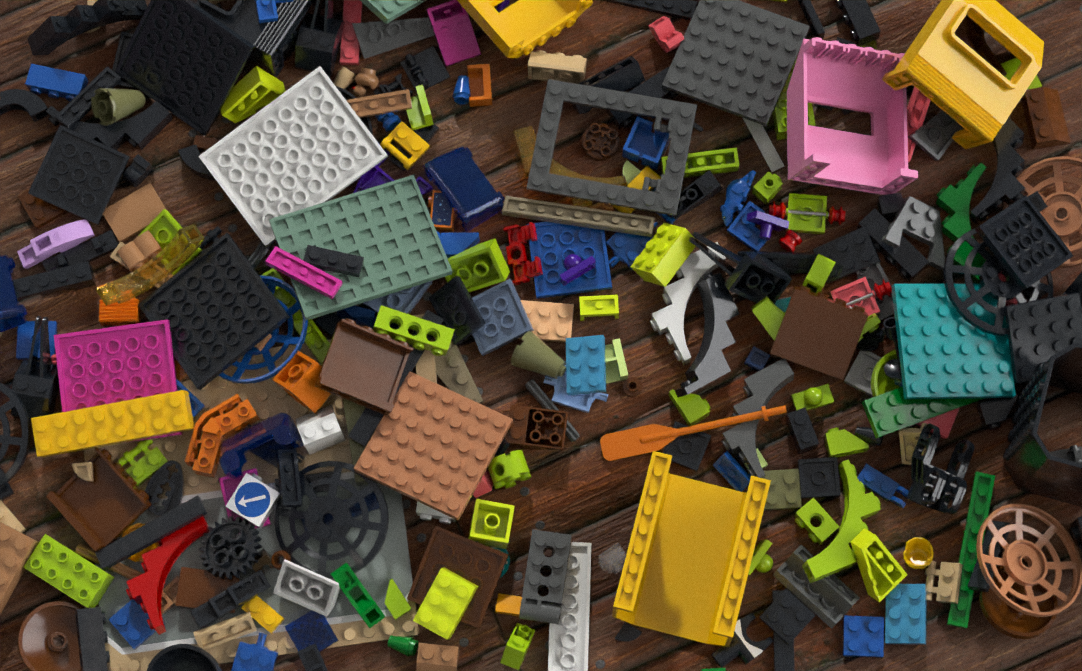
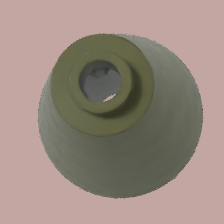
M99 88L94 91L96 93L95 97L91 99L95 118H99L102 121L99 123L105 126L111 125L143 108L145 104L144 94L140 90Z
M528 331L521 339L523 340L520 346L517 345L511 358L512 365L555 379L558 376L562 377L566 371L565 361L534 333Z

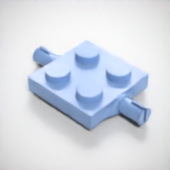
M566 371L562 377L558 376L557 379L545 376L543 382L554 386L553 403L589 413L591 404L595 399L606 402L608 394L602 392L568 395Z

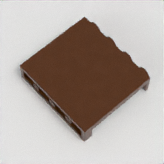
M803 285L799 287L794 286L793 294L774 343L771 345L770 354L843 380L868 318L865 308L854 305V307L848 306L846 301L838 298L834 301L828 298L829 295L822 292L815 294L810 292V288Z
M342 319L337 323L315 387L383 415H388L394 407L392 402L409 353L414 348L409 347V344L404 341L397 342L391 339V336L387 334L373 332L374 330L368 326L361 327L351 319Z
M95 447L94 449L97 453L88 461L93 463L94 482L82 480L75 474L57 492L51 491L46 497L91 548L97 552L113 543L152 503L148 500L149 495L144 490H139L135 486L137 482L131 476L127 477L123 471L125 469L123 466L111 459L113 456L107 449L104 448L102 450Z

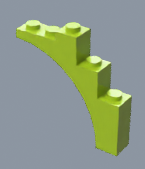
M766 296L753 305L751 309L772 339L775 340L785 313L776 307ZM876 313L868 316L859 341L867 331L871 333L879 327L878 324L881 321Z
M849 459L841 462L838 466L845 496L844 513L840 528L827 548L820 554L808 559L802 565L810 583L852 567L857 562L854 551L850 548L851 541L864 528L868 530L866 523L862 522V520L876 515L881 509L880 501L877 496H874L873 492L865 494V487L861 481L859 482L856 476V468L850 463Z

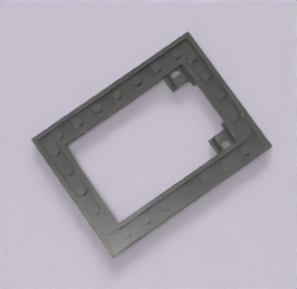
M548 79L527 190L676 216L697 105ZM563 102L656 118L654 130L669 133V138H671L665 174H662L661 179L658 180L644 177L642 190L551 174L550 168ZM662 119L669 120L668 125L661 124ZM649 187H654L656 191H648Z

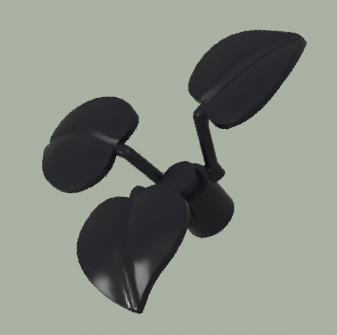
M889 317L883 322L884 327L882 330L878 327L871 333L867 331L863 334V338L857 343L856 348L862 351L875 350L878 348L879 342L884 341L885 335L890 340H893L897 359L889 360L884 366V372L890 379L901 381L902 374L895 317Z

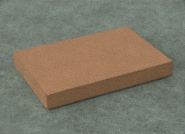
M151 183L107 207L103 215L119 242H124L143 231L166 208Z

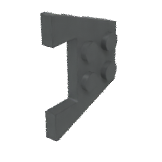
M911 196L905 198L895 215V220L889 225L888 232L881 241L896 248L900 246L903 232L929 245L928 265L938 270L944 269L945 258L940 211Z

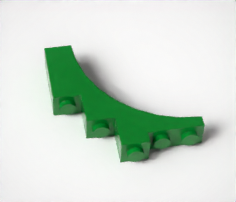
M982 163L977 167L973 165L967 172L968 177L965 180L961 179L955 185V188L950 184L947 189L943 187L936 195L938 197L936 204L949 214L942 222V233L953 242L971 230L969 204L972 191L986 169V166ZM966 241L958 248L953 259V265L964 266L967 256L974 249ZM977 253L973 258L971 267L981 268L986 260ZM971 275L972 282L980 284L979 276Z

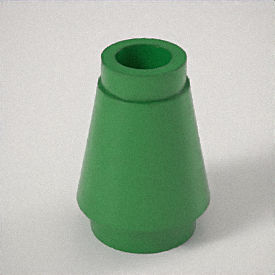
M391 635L388 640V647L409 657L416 654L418 641L414 637Z

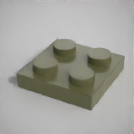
M799 469L764 471L765 479L771 480L764 511L801 509Z

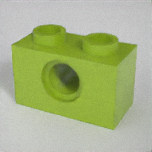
M814 498L794 515L797 525L802 529L805 528L809 532V538L814 543L818 542L820 545L839 529L838 524ZM816 518L820 521L821 525L813 527L810 520Z

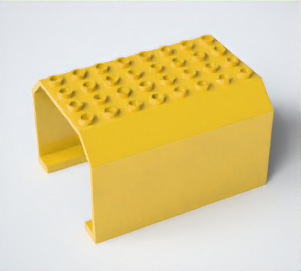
M653 451L613 605L612 617L631 625L700 643L729 647L734 635L771 480L751 476L747 492H740L670 474L668 472L672 455Z

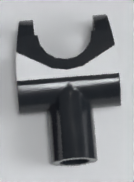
M753 613L736 622L734 635L729 647L721 646L711 654L720 668L725 667L738 656L744 665H747L773 642L771 637L759 642L748 638L746 629L750 622L756 618Z

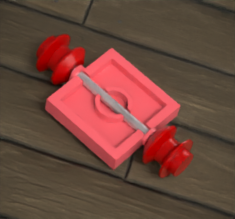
M866 277L834 289L830 293L834 301L838 298L846 301L848 306H861L865 308V312L870 316L874 313H881L875 300L876 295L878 299L883 301V296L888 295L891 297L892 288L889 282L885 283L883 280L882 285L875 283L874 291H871Z

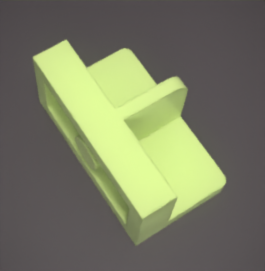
M620 338L614 339L612 344L605 345L606 384L628 379V371Z

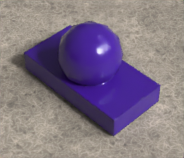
M576 254L568 255L563 263L567 271L559 275L560 282L565 286L595 268L596 261L593 256L582 261Z

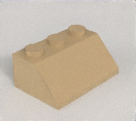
M542 50L532 51L528 61V79L542 81L552 79L578 84L585 80L587 58L581 55L565 56L563 53L549 54Z

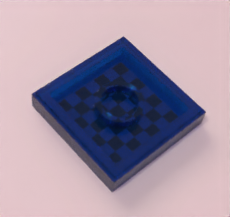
M313 610L284 626L298 651L316 643L319 652L339 641L325 616Z

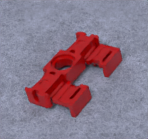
M529 222V225L522 227L517 224L505 227L503 231L508 233L509 246L506 247L508 264L513 267L515 278L512 282L515 285H520L521 282H529L531 277L543 275L541 259L538 256L535 257L533 262L527 261L525 243L531 239L532 241H537L535 224ZM520 250V251H521V256H520V258L514 260V259H513V253H514V251Z

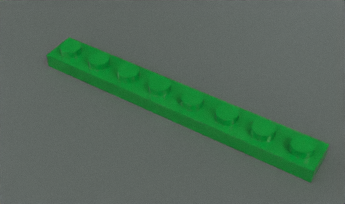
M977 471L974 475L958 563L962 564L958 604L950 603L946 625L964 629L968 626L974 590H969L968 583L977 561V535L982 523L988 517L995 475Z

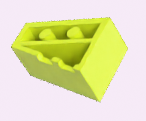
M254 67L233 86L221 108L222 116L236 124L255 114L256 110L267 106L286 92L284 83L260 67Z
M864 528L851 541L867 593L880 602L907 576V573L879 538Z

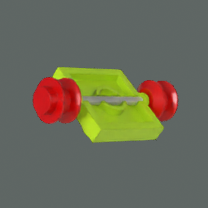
M789 193L788 208H786L783 202L780 205H776L775 201H773V205H769V215L783 219L786 213L787 221H789L788 229L794 232L824 234L826 219H828L831 225L834 221H838L839 225H841V222H845V211L842 210V206L839 210H835L834 206H832L829 212L826 211L827 196Z

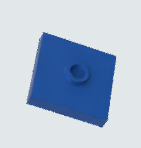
M18 321L17 360H29L35 321ZM48 321L50 358L56 354L54 335H57L56 321ZM40 342L37 360H40Z

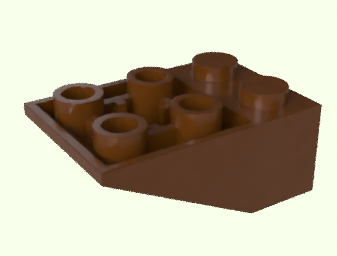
M510 405L509 417L513 419V423L506 434V440L510 444L509 447L532 450L564 449L568 412Z

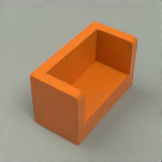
M490 64L467 65L471 97H469L470 107L492 105Z

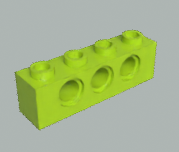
M737 148L689 153L684 178L702 176L709 170L712 174L738 171L739 159ZM668 156L661 157L662 174H665Z
M381 305L373 332L387 334L397 342L404 341L413 345L412 347L417 350L425 349L431 351L433 355L446 356L455 329ZM390 324H397L399 326V329H392L390 327ZM408 330H415L417 332V335H410L408 333ZM431 335L435 337L436 341L430 342L426 336Z

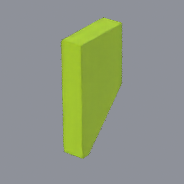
M390 579L385 605L394 619L397 620L412 609L394 580Z

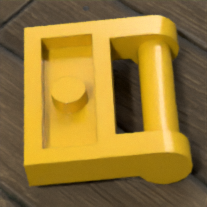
M402 121L380 143V146L388 150L404 164L403 167L407 170L430 148L426 141ZM394 140L412 157L408 159L391 142Z

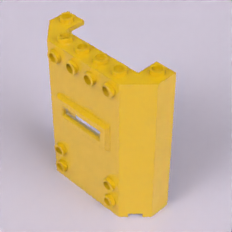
M457 0L507 58H519L524 54H530L536 46L545 44L548 38L556 37L565 27L570 28L576 22V19L593 4V0H518L498 12L494 7L504 0Z

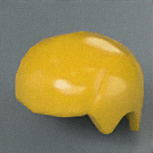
M914 537L908 540L903 552L905 563L913 569H924L930 565L933 560V547L930 542L923 537Z

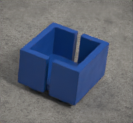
M637 116L623 147L622 157L637 163L639 160H642V165L657 170L661 163V157L664 156L671 138H669V133L658 131L652 133L653 122Z

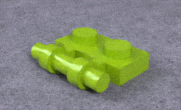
M151 439L139 441L136 447L129 452L127 450L123 453L124 456L118 460L122 466L127 462L132 465L126 472L137 482L136 485L138 487L168 462L158 447L151 451L148 449V446L154 443ZM143 451L146 455L136 462L134 457Z

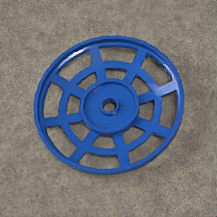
M260 275L265 284H268V288L273 295L276 286L289 292L297 301L288 309L282 301L278 300L290 316L287 319V336L279 335V327L270 333L272 337L261 351L255 347L250 349L244 355L241 363L236 361L232 364L237 367L234 375L231 377L222 372L218 375L221 378L240 384L257 383L277 375L297 351H300L306 337L308 320H305L302 312L303 326L300 337H292L294 330L292 315L301 309L295 290L281 279ZM275 342L284 343L282 348L272 357L269 349L272 348ZM289 344L296 345L291 355L276 368L274 362L284 354ZM253 355H263L265 362L249 365ZM268 367L269 373L263 376L240 379L245 370H257Z

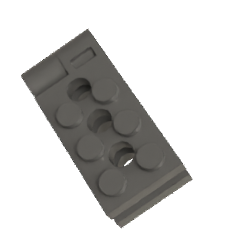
M532 529L519 619L559 624L572 535ZM546 550H553L555 554L552 557H546L544 552ZM544 569H549L552 573L550 576L544 577L541 575V572ZM545 588L549 593L542 597L538 594V591Z

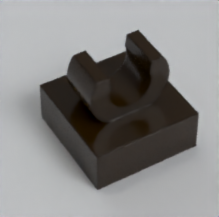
M263 548L259 552L261 556H255L258 563L252 562L251 565L255 572L262 570L265 575L266 573L262 569L264 565H269L271 569L274 567L269 554Z

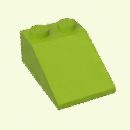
M492 239L448 258L452 275L445 276V278L449 282L455 276H460L468 292H472L505 281L510 270L496 239Z

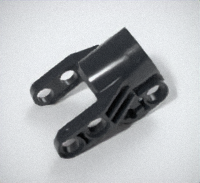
M927 424L921 431L911 458V479L913 481L906 499L939 512L955 514L961 505L967 489L964 476L975 447L971 441L963 439L955 445L946 471L932 466L930 462L940 439V430L933 424ZM933 429V434L929 438V433ZM967 444V449L963 453V447ZM926 448V453L922 456V451ZM960 462V467L956 471V465ZM952 500V506L948 509V504Z

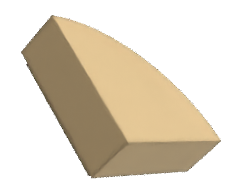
M92 462L72 464L73 470L79 478L88 482H94Z

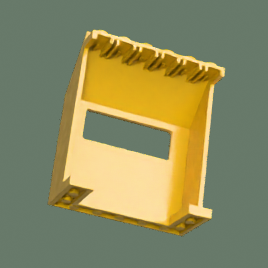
M941 0L893 71L885 73L882 80L895 91L911 85L917 88L964 128L955 132L952 139L964 149H969L993 141L1042 68L1044 41L996 0ZM966 15L1021 61L1020 66L1010 81L955 35L954 32Z

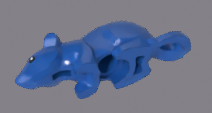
M752 170L743 178L733 180L728 185L726 201L724 205L720 206L725 226H729L732 223L735 211H738V214H740L743 210L744 205L741 203L742 201L746 202L757 172Z

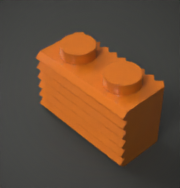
M108 296L105 297V300H99L100 324L102 326H123L140 323V307L138 305L140 301L135 299L136 297L125 296L124 299Z

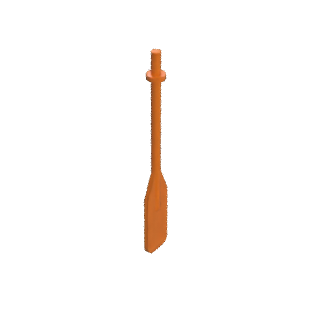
M785 405L766 409V406H761V411L678 429L650 424L609 433L601 437L602 454L606 460L614 461L660 451L679 436L764 418L766 422L769 421L768 417L787 413Z

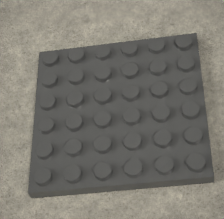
M700 0L684 34L685 39L681 41L662 83V88L767 127L798 57L803 38H806L810 26L739 0Z

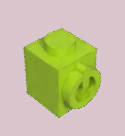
M768 171L753 187L752 193L767 205L782 189V180L778 175L771 174Z

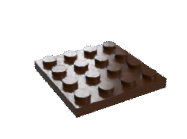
M435 526L407 600L421 605L440 569L445 567L479 586L460 621L481 628L509 554Z

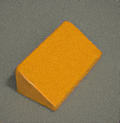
M498 593L495 613L519 617L522 597Z

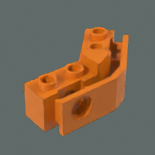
M236 394L203 413L195 423L185 463L190 467L193 465L192 470L196 474L215 478L225 440L244 430L248 424L252 425L260 420L249 400L242 401L240 396ZM199 446H201L200 451H199L198 458L196 459L197 454H198Z

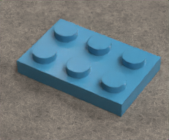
M604 335L566 338V384L568 395L606 392Z
M898 584L886 596V644H926V584Z

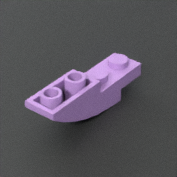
M83 219L57 227L31 239V244L17 251L23 267L29 269L57 252L67 251L95 235L89 221Z

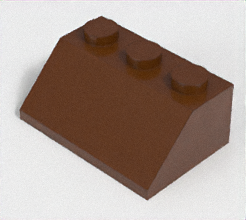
M1046 87L1027 89L1021 101L1033 150L1070 144L1058 90Z

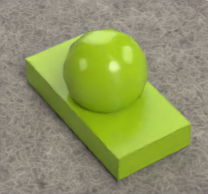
M828 384L809 388L791 395L795 410L806 408L809 411L834 403Z
M761 540L754 549L748 575H751L755 568L761 573L769 572L772 569L773 560L770 555L766 554L772 545L769 540Z

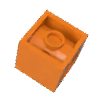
M297 351L293 358L272 379L296 402L313 413H316L332 394L315 387L322 366L300 351Z

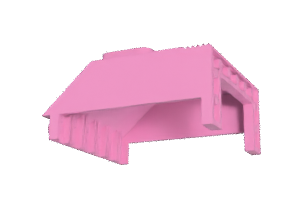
M818 37L810 40L803 38L787 89L788 180L888 195L897 193L918 178V171L908 169L906 87L895 91L882 80L885 73L895 69L905 53L896 54L891 53L889 50L880 51L874 50L872 47L863 48L855 44H841L838 41H825ZM808 103L869 113L871 116V136L808 125Z

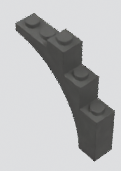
M784 358L744 379V387L742 388L749 398L733 406L732 417L761 411V406H766L781 388L794 380V372ZM759 419L740 423L724 432L723 440L721 441L726 451L729 450L732 455L738 453L743 464L746 463L749 467L747 471L750 477L755 476L765 479V473L759 462L755 444Z

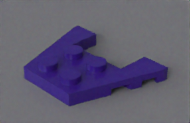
M383 149L388 156L391 154L388 150ZM388 157L360 177L353 193L395 181L379 168ZM419 176L416 179L422 196L433 189L422 177Z

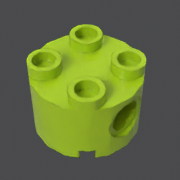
M522 450L511 451L508 455L504 453L494 457L488 466L495 489L504 486L505 488H511L516 485V481H525L531 478Z

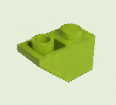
M818 254L803 286L810 288V292L815 294L821 292L836 262Z
M517 623L506 644L500 663L519 670L535 630Z

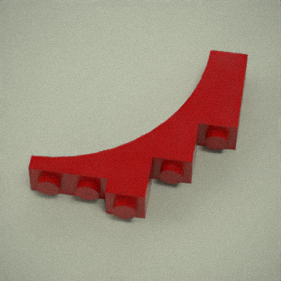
M204 516L159 540V547L142 554L144 562L141 565L145 573L126 581L129 587L126 589L130 600L134 599L138 605H141L143 612L148 613V625L151 630L155 629L158 635L166 632L161 611L162 592L165 581L173 564L184 550L197 539L204 536V533L210 532Z

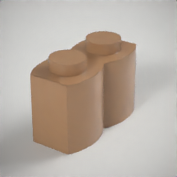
M148 230L121 247L117 253L129 271L133 273L142 271L148 262L158 260L163 250Z

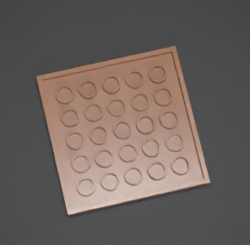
M409 372L393 399L392 404L394 407L392 412L383 416L357 461L354 471L451 518L459 520L512 425L513 419L413 372Z

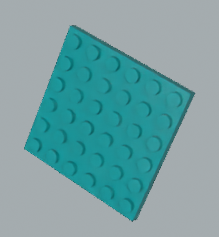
M893 284L891 286L904 399L1013 398L1016 396L1008 336L992 335L968 323L952 305L947 295L945 284ZM954 284L958 297L962 302L971 296L966 284ZM973 284L976 291L982 288L981 284ZM988 294L982 297L988 304L997 308V299L992 298ZM977 302L967 308L978 319L994 326L996 314L985 310ZM1005 316L1003 319L1002 328H1007Z

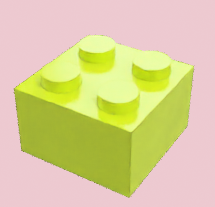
M476 499L468 538L487 546L506 549L509 543L515 506Z

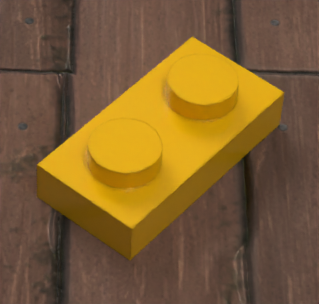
M258 596L242 606L245 612L250 611L252 618L271 634L284 620L280 614Z

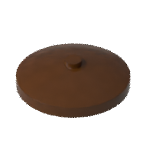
M997 566L1000 576L1005 581L1008 578V574L1004 566ZM994 576V577H993V581L995 582V584L997 585V587L1000 589L1002 585L998 582V580H997L996 577ZM1014 582L1011 588L1026 596L1024 586ZM1039 584L1032 586L1034 596H1040L1047 592ZM989 588L988 592L979 591L980 606L988 622L996 630L1011 638H1036L1049 629L1057 614L1049 617L1026 615L1008 606L991 588ZM1007 592L1006 596L1021 607L1032 610L1029 602L1018 599ZM1052 595L1044 601L1037 602L1040 612L1050 611L1058 607L1057 597Z
M63 601L49 602L37 607L25 618L18 633L17 645L21 660L30 671H81L75 611L82 608Z

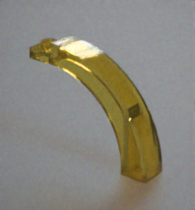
M195 224L179 229L171 242L150 261L124 277L98 286L96 292L106 306L115 302L121 304L144 293L178 269L202 244L205 239Z

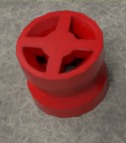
M788 229L784 238H780L778 242L787 252H794L795 247L802 243V239L794 231Z

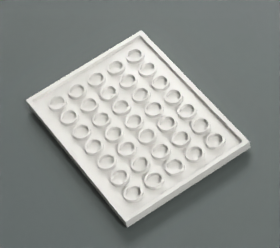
M320 66L199 156L266 247L276 240L269 219L329 201L388 157Z

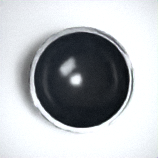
M176 644L161 650L151 660L147 671H222L217 660L208 651L194 644Z

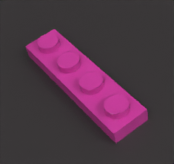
M276 246L265 261L266 265L330 299L334 298L342 286L341 280Z

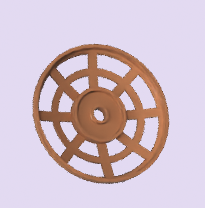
M1068 156L1044 159L1025 169L1016 179L1025 187V191L1028 193L1027 197L1055 183V193L1047 197L1039 193L1048 208L1040 213L1070 252L1082 248V241L1069 246L1068 236L1076 232L1082 234V180L1072 176H1062L1061 164L1082 167V159ZM1053 165L1054 177L1043 180L1034 188L1025 181L1036 171ZM1063 182L1074 183L1081 187L1074 195L1064 191ZM1006 202L1004 203L1003 210L1009 207ZM1060 210L1067 211V216L1063 219L1057 217V213ZM1069 259L1057 268L1081 265L1082 259L1070 262Z
M1026 504L1002 506L993 511L984 520L977 535V558L985 580L1002 601L1021 613L1035 617L1056 615L1067 609L1075 601L1082 585V562L1075 542L1060 522L1045 511ZM1015 512V524L1007 525L997 530L992 520L1001 514ZM1023 513L1038 518L1047 524L1049 528L1044 534H1041L1032 527L1022 525ZM986 527L993 535L989 545V555L983 554L982 551L983 533ZM1015 531L1016 541L1008 544L1002 535L1006 532ZM1023 532L1038 539L1037 542L1034 544L1031 541L1023 540ZM1055 533L1065 545L1071 561L1060 562L1056 550L1049 541ZM997 542L1004 549L1002 558L994 557ZM1043 546L1050 553L1053 562H1047L1041 550ZM1022 559L1028 563V567L1023 564ZM985 563L991 565L994 576L1002 585L1000 589L991 578ZM996 565L1004 566L1008 574V578L1005 581L1000 576ZM1073 569L1072 587L1067 596L1059 591L1058 588L1061 582L1062 570ZM1048 570H1055L1052 585L1044 579ZM1014 582L1024 586L1026 596L1011 588ZM1039 584L1047 592L1040 596H1034L1032 586ZM1007 592L1018 599L1029 602L1032 610L1021 607L1006 596ZM1052 595L1063 601L1060 606L1046 612H1040L1037 602L1044 601Z

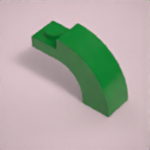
M347 562L331 573L333 579L339 583L340 589L369 629L385 618L381 609Z

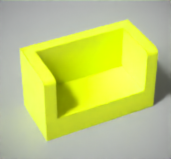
M618 295L579 297L580 321H583L584 317L615 315V319H619Z

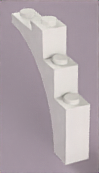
M708 247L710 250H712L714 253L720 256L723 260H726L724 255ZM701 250L690 254L676 272L677 277L682 279L664 287L662 297L665 303L670 305L652 313V320H650L654 331L658 330L660 335L667 332L665 334L669 344L674 345L676 349L674 354L678 361H682L683 365L691 362V355L684 335V314L687 303L697 287L696 283L702 281V276L719 267Z

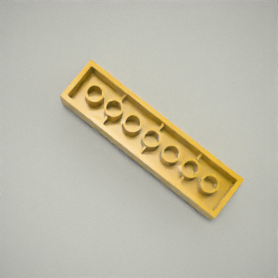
M186 390L31 418L37 457L54 456L194 430L189 392Z

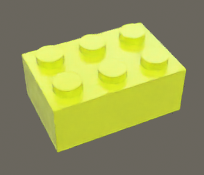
M663 223L657 229L652 239L647 242L640 255L635 258L631 268L644 281L666 287L696 247L689 241V238L693 236L686 228Z
M445 567L441 568L413 621L447 640L451 639L479 586Z

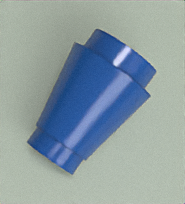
M465 75L458 76L452 97L457 104H467L469 97H471L469 77Z

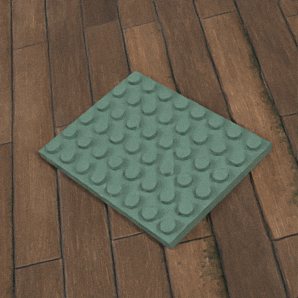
M414 175L269 219L278 247L301 260L304 259L307 245L364 257L360 277L320 269L342 281V286L333 299L290 277L306 321L452 275L451 266Z

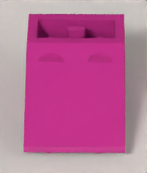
M457 0L427 9V15L446 66L481 55L468 13Z

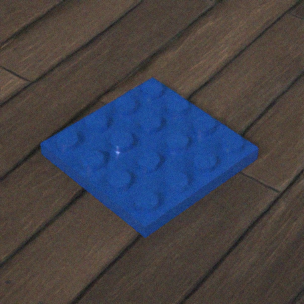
M553 222L534 223L537 241L529 240L531 260L533 262L535 257L538 256L541 259L543 275L534 277L537 299L612 289L604 230ZM576 254L582 261L593 256L596 261L595 268L567 285H562L559 275L567 271L563 263L568 255Z

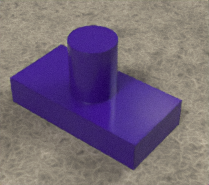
M760 211L747 214L746 221L761 225L759 238L763 240H770L772 230L782 231L789 227V221Z

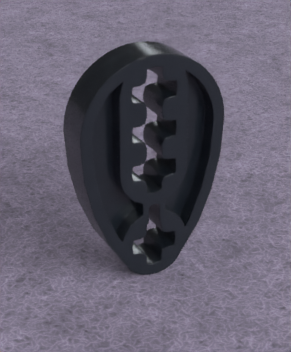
M168 461L156 471L148 482L145 492L149 495L148 500L152 503L148 508L152 513L162 516L181 504L184 494V474L179 462ZM173 464H176L175 468L178 469L177 473L173 472L171 478L169 479L170 470H168V467L173 466ZM168 482L171 490L166 491L165 496L168 499L162 502V505L165 507L158 512L155 503L160 502L161 499L158 495L164 492L161 486L166 485Z

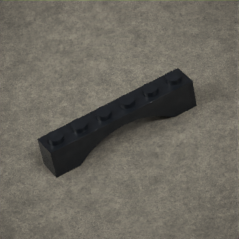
M87 261L0 283V309H4L26 298L45 293L80 290L95 286L97 284L93 267Z

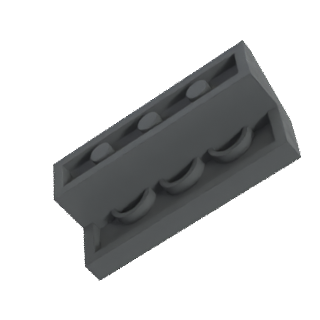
M800 545L775 571L773 576L832 629L860 597L834 574L810 583L802 565L814 556L805 547Z

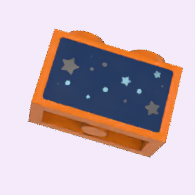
M433 190L432 196H429L428 208H431L430 217L436 231L439 233H453L456 192Z

